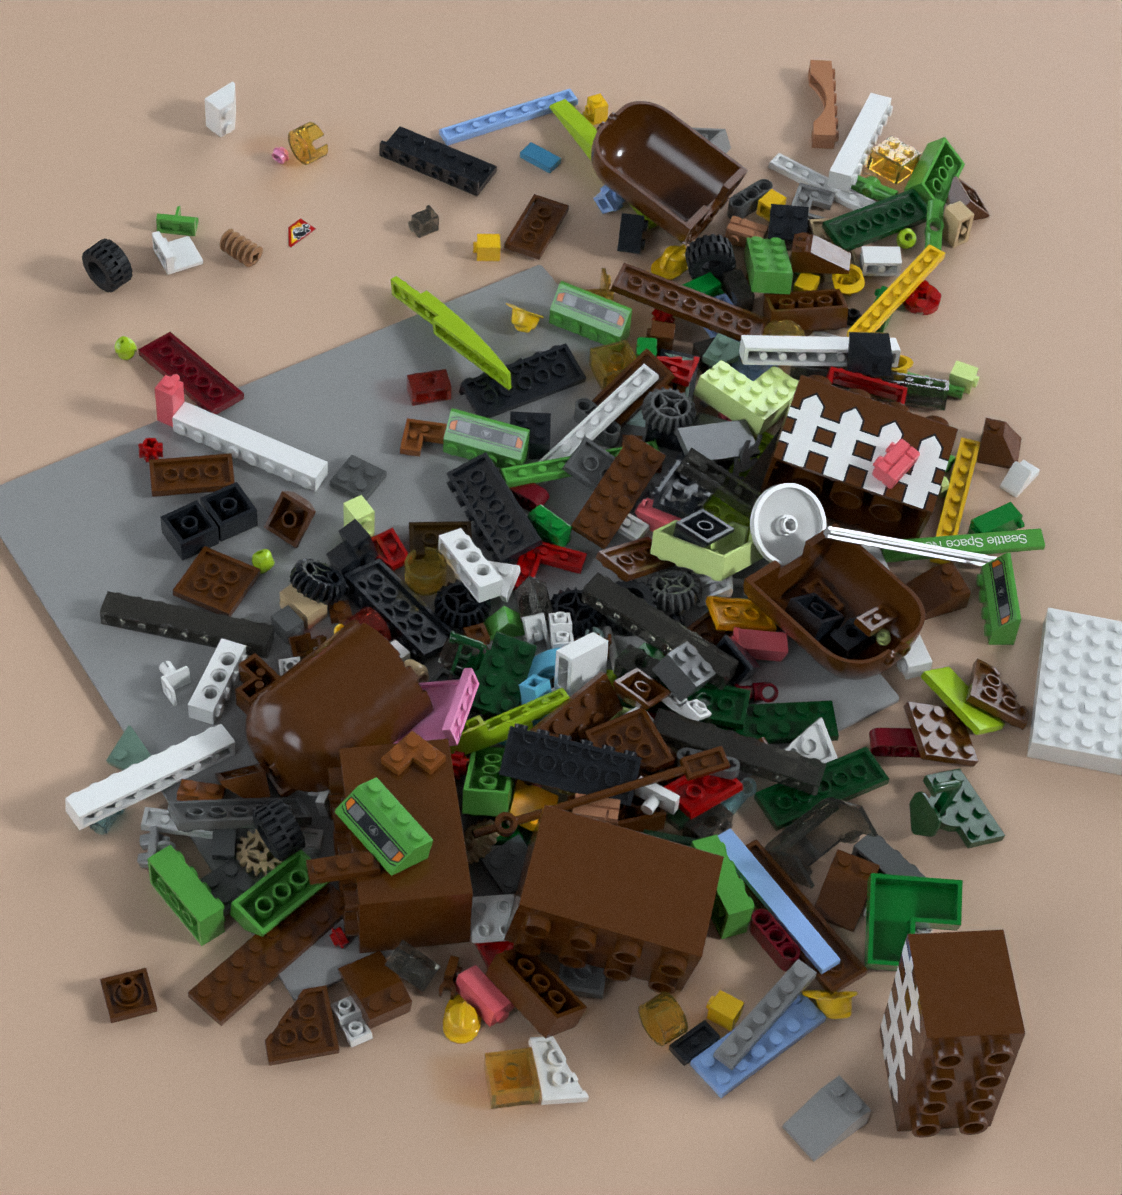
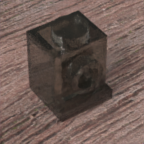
M427 205L425 210L411 216L408 226L420 238L439 230V216L430 205Z

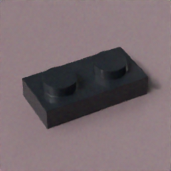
M704 1020L670 1044L669 1051L685 1066L720 1040V1035Z

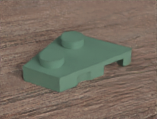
M718 333L703 355L701 362L713 367L721 360L728 364L738 361L740 357V342Z
M128 725L106 761L109 765L123 771L132 764H138L148 759L151 754L134 729Z

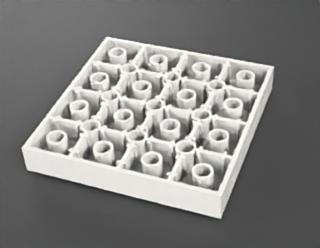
M1048 607L1042 629L1027 757L1122 775V621Z

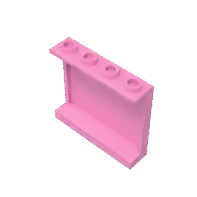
M464 668L460 679L419 683L422 690L427 691L434 711L393 744L399 743L407 734L414 731L424 740L448 738L449 746H457L479 686L472 668Z

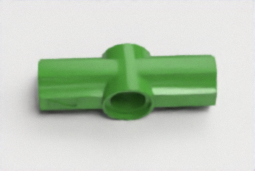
M858 175L856 184L850 188L870 199L874 198L879 201L897 195L899 192L882 185L880 180L874 176L864 178Z
M939 199L927 201L924 234L925 248L930 244L941 250L942 231L944 228V202ZM934 226L938 231H933L930 227Z

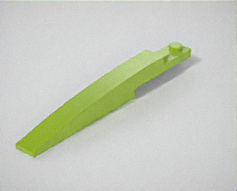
M566 99L551 104L549 108L591 160V148L597 133L596 128ZM630 205V206L634 209V211L637 213V215H643V216H645V215L642 214L640 211H638L636 208H634L632 205ZM645 216V220H648V229L658 226Z
M395 276L390 279L392 295L432 324L434 335L506 389H511L510 371L481 337L458 315L427 290L420 294L418 290L409 286L407 282Z
M562 687L486 721H483L480 715L466 721L458 745L450 746V753L454 754V751L464 752L466 755L507 740L509 727H514L515 723L528 726L527 730L533 728V720L545 717V715L551 713L570 697Z

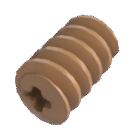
M228 229L221 236L220 249L247 267L255 265L263 254L261 246L257 247L256 243H252L244 235L240 236V233L234 232V229Z

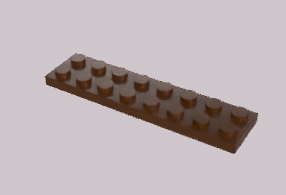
M625 262L610 290L737 341H741V335H762L769 320Z
M756 839L745 845L841 959L840 964L821 974L800 949L799 960L817 972L815 979L825 991L832 995L867 975V968L760 842ZM744 882L745 891L748 897L752 898L754 906L757 909L767 910Z
M327 884L263 937L257 934L253 935L188 992V997L222 1026L343 919L344 901L343 897H340L339 890L332 884Z

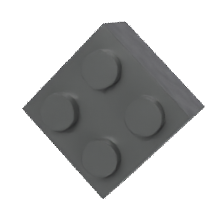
M688 641L669 652L652 669L680 702L700 690L716 674L712 666L701 657L697 649Z

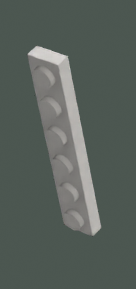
M798 959L717 1048L713 1057L733 1070L814 980L817 972Z

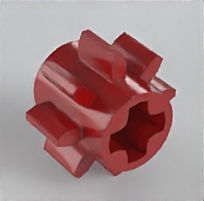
M654 309L651 312L653 315L652 321L673 323L676 320L673 318V315L661 310Z
M145 438L143 444H138L139 458L144 457L146 463L149 460L163 457V443H158L156 438Z
M454 751V754H451L454 778L460 780L463 775H467L470 759H466L467 757L464 752Z

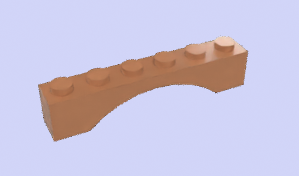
M810 60L808 71L809 86L819 95L824 106L822 114L813 122L811 133L812 148L834 149L835 142L839 140V131L836 130L838 128V118H835L837 116V105H834L837 100V93H834L836 81H833L835 79V68H832V61Z

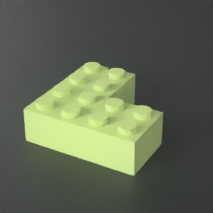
M721 360L700 376L693 394L732 421L745 419L751 433L758 437V435L764 433L786 415L798 380L773 365L760 377L752 381Z
M674 520L653 531L650 554L657 556L660 560L673 562L678 567L689 568L696 574L707 575L715 581H723L764 558L754 545L751 531L748 543H746L749 527L735 522L728 524L734 528L733 533L706 547H700L671 536L674 533L673 529L678 520Z

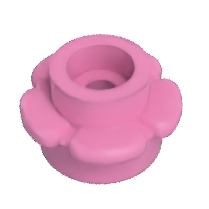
M275 147L273 149L272 157L275 161L284 164L285 161L289 160V152L285 148Z

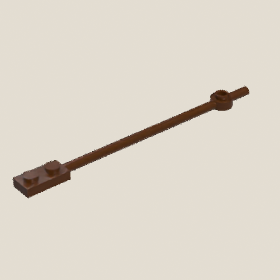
M719 746L681 758L679 761L681 766L561 802L551 807L567 811L684 774L687 781L729 769L730 764L723 747ZM543 808L516 817L512 813L502 812L496 817L493 824L473 829V837L479 838L495 832L503 837L511 836L516 831L518 825L539 819ZM506 823L509 828L505 829L501 824Z

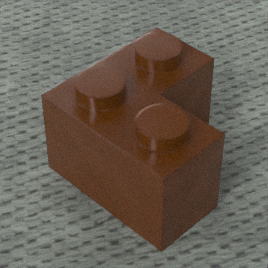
M653 320L651 328L647 329L646 338L657 339V356L660 355L661 348L673 350L675 323Z
M256 653L238 664L239 680L243 684L235 689L236 705L246 715L255 697L280 677Z

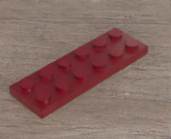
M171 332L138 349L139 356L163 376L179 375L180 381L183 382L184 394L206 411L217 415L244 399V393Z

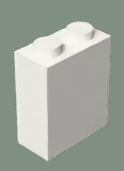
M592 632L556 650L554 688L560 689L563 687L567 694L571 696L599 672L606 673L608 640Z

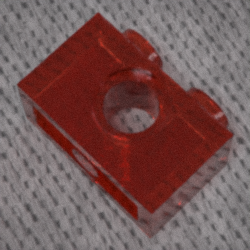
M446 369L407 375V391L412 406L451 400L452 386Z

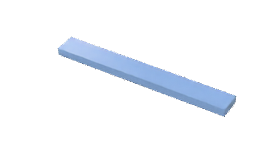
M571 89L563 90L439 129V135L447 146L553 113L549 106L563 99H566L572 106L578 105V99Z
M730 828L719 834L718 837L725 844L729 859L735 864L737 874L798 945L816 969L823 974L840 964L841 959Z

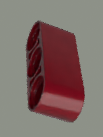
M535 483L509 488L519 505L529 512L540 504L544 506L550 498L546 489Z
M874 728L870 730L869 740L872 755L878 757L921 758L911 728Z
M765 909L755 910L749 927L751 935L781 970L787 972L799 959L800 949L769 911Z

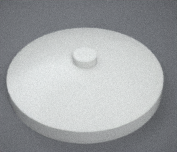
M794 483L778 484L765 490L755 502L750 517V531L755 547L767 561L771 563L776 560L781 567L800 557L803 553L805 542L826 529L825 512L818 498L806 487Z

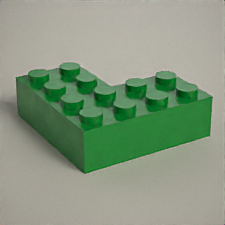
M871 873L867 883L864 966L867 969L897 971L907 934H915V928L957 931L962 921L963 880Z

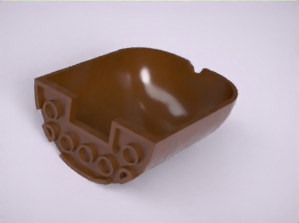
M647 101L630 102L622 106L616 113L612 112L606 122L602 121L597 127V133L591 148L592 166L601 182L684 246L694 241L713 221L715 215L724 207L730 199L729 196L735 188L737 189L748 171L671 111Z
M837 523L831 525V527L841 528ZM825 530L805 542L802 555L780 568L781 565L774 560L744 579L743 589L748 599L824 669L844 679H867L879 675L892 667L909 653L925 621L924 606L919 597L860 544L827 539L823 534ZM819 577L844 604V610L840 613L845 616V619L840 627L848 619L855 618L859 614L862 615L882 603H885L899 617L895 623L884 628L890 632L891 641L888 645L882 646L878 644L876 638L874 644L850 660L833 654L827 648L829 639L818 642L788 615L785 609L791 598L804 595L801 592L803 586Z
M352 620L255 697L246 716L245 730L248 745L254 753V757L261 765L268 763L270 765L268 770L274 777L279 776L286 784L300 791L322 792L329 790L328 768L339 767V749L393 744L433 712L434 708L427 691L422 690L417 682L419 680L418 676L411 666L405 667L398 650L366 623L360 625L357 620Z

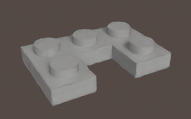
M800 183L791 205L809 207V211L811 206L830 210L836 193ZM808 212V219L825 218Z

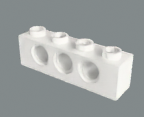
M461 528L439 535L438 552L478 603L501 595L503 585L501 575L496 573L490 561L484 558L481 550L473 544L469 535H466Z
M221 638L188 703L190 718L214 725L217 717H221L224 702L230 699L232 686L239 681L238 664L248 658V655H246V645Z

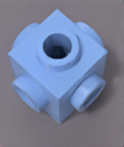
M606 185L600 188L601 192L593 198L602 214L619 210L623 207L622 203L625 201Z

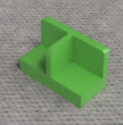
M177 206L175 215L157 213V231L160 233L186 236L196 235L199 222L198 217L181 216V206Z

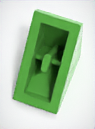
M505 606L496 611L484 622L490 636V641L494 640L496 632L510 637L525 635L522 622L524 615Z

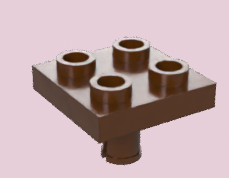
M146 968L100 979L111 1023L157 1012V1005Z

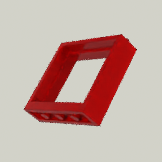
M832 366L826 375V378L831 383L861 389L867 393L905 404L908 388L897 383L892 384L879 378L867 377L861 373H853L843 368L839 369Z

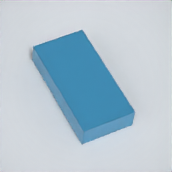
M532 142L520 152V158L549 174L561 164L560 157Z

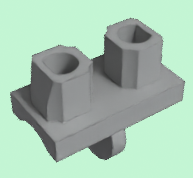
M151 826L150 833L140 835V846L143 850L148 849V852L139 853L137 862L141 868H148L147 858L170 844L176 849V845L170 841V837L160 834L157 826Z

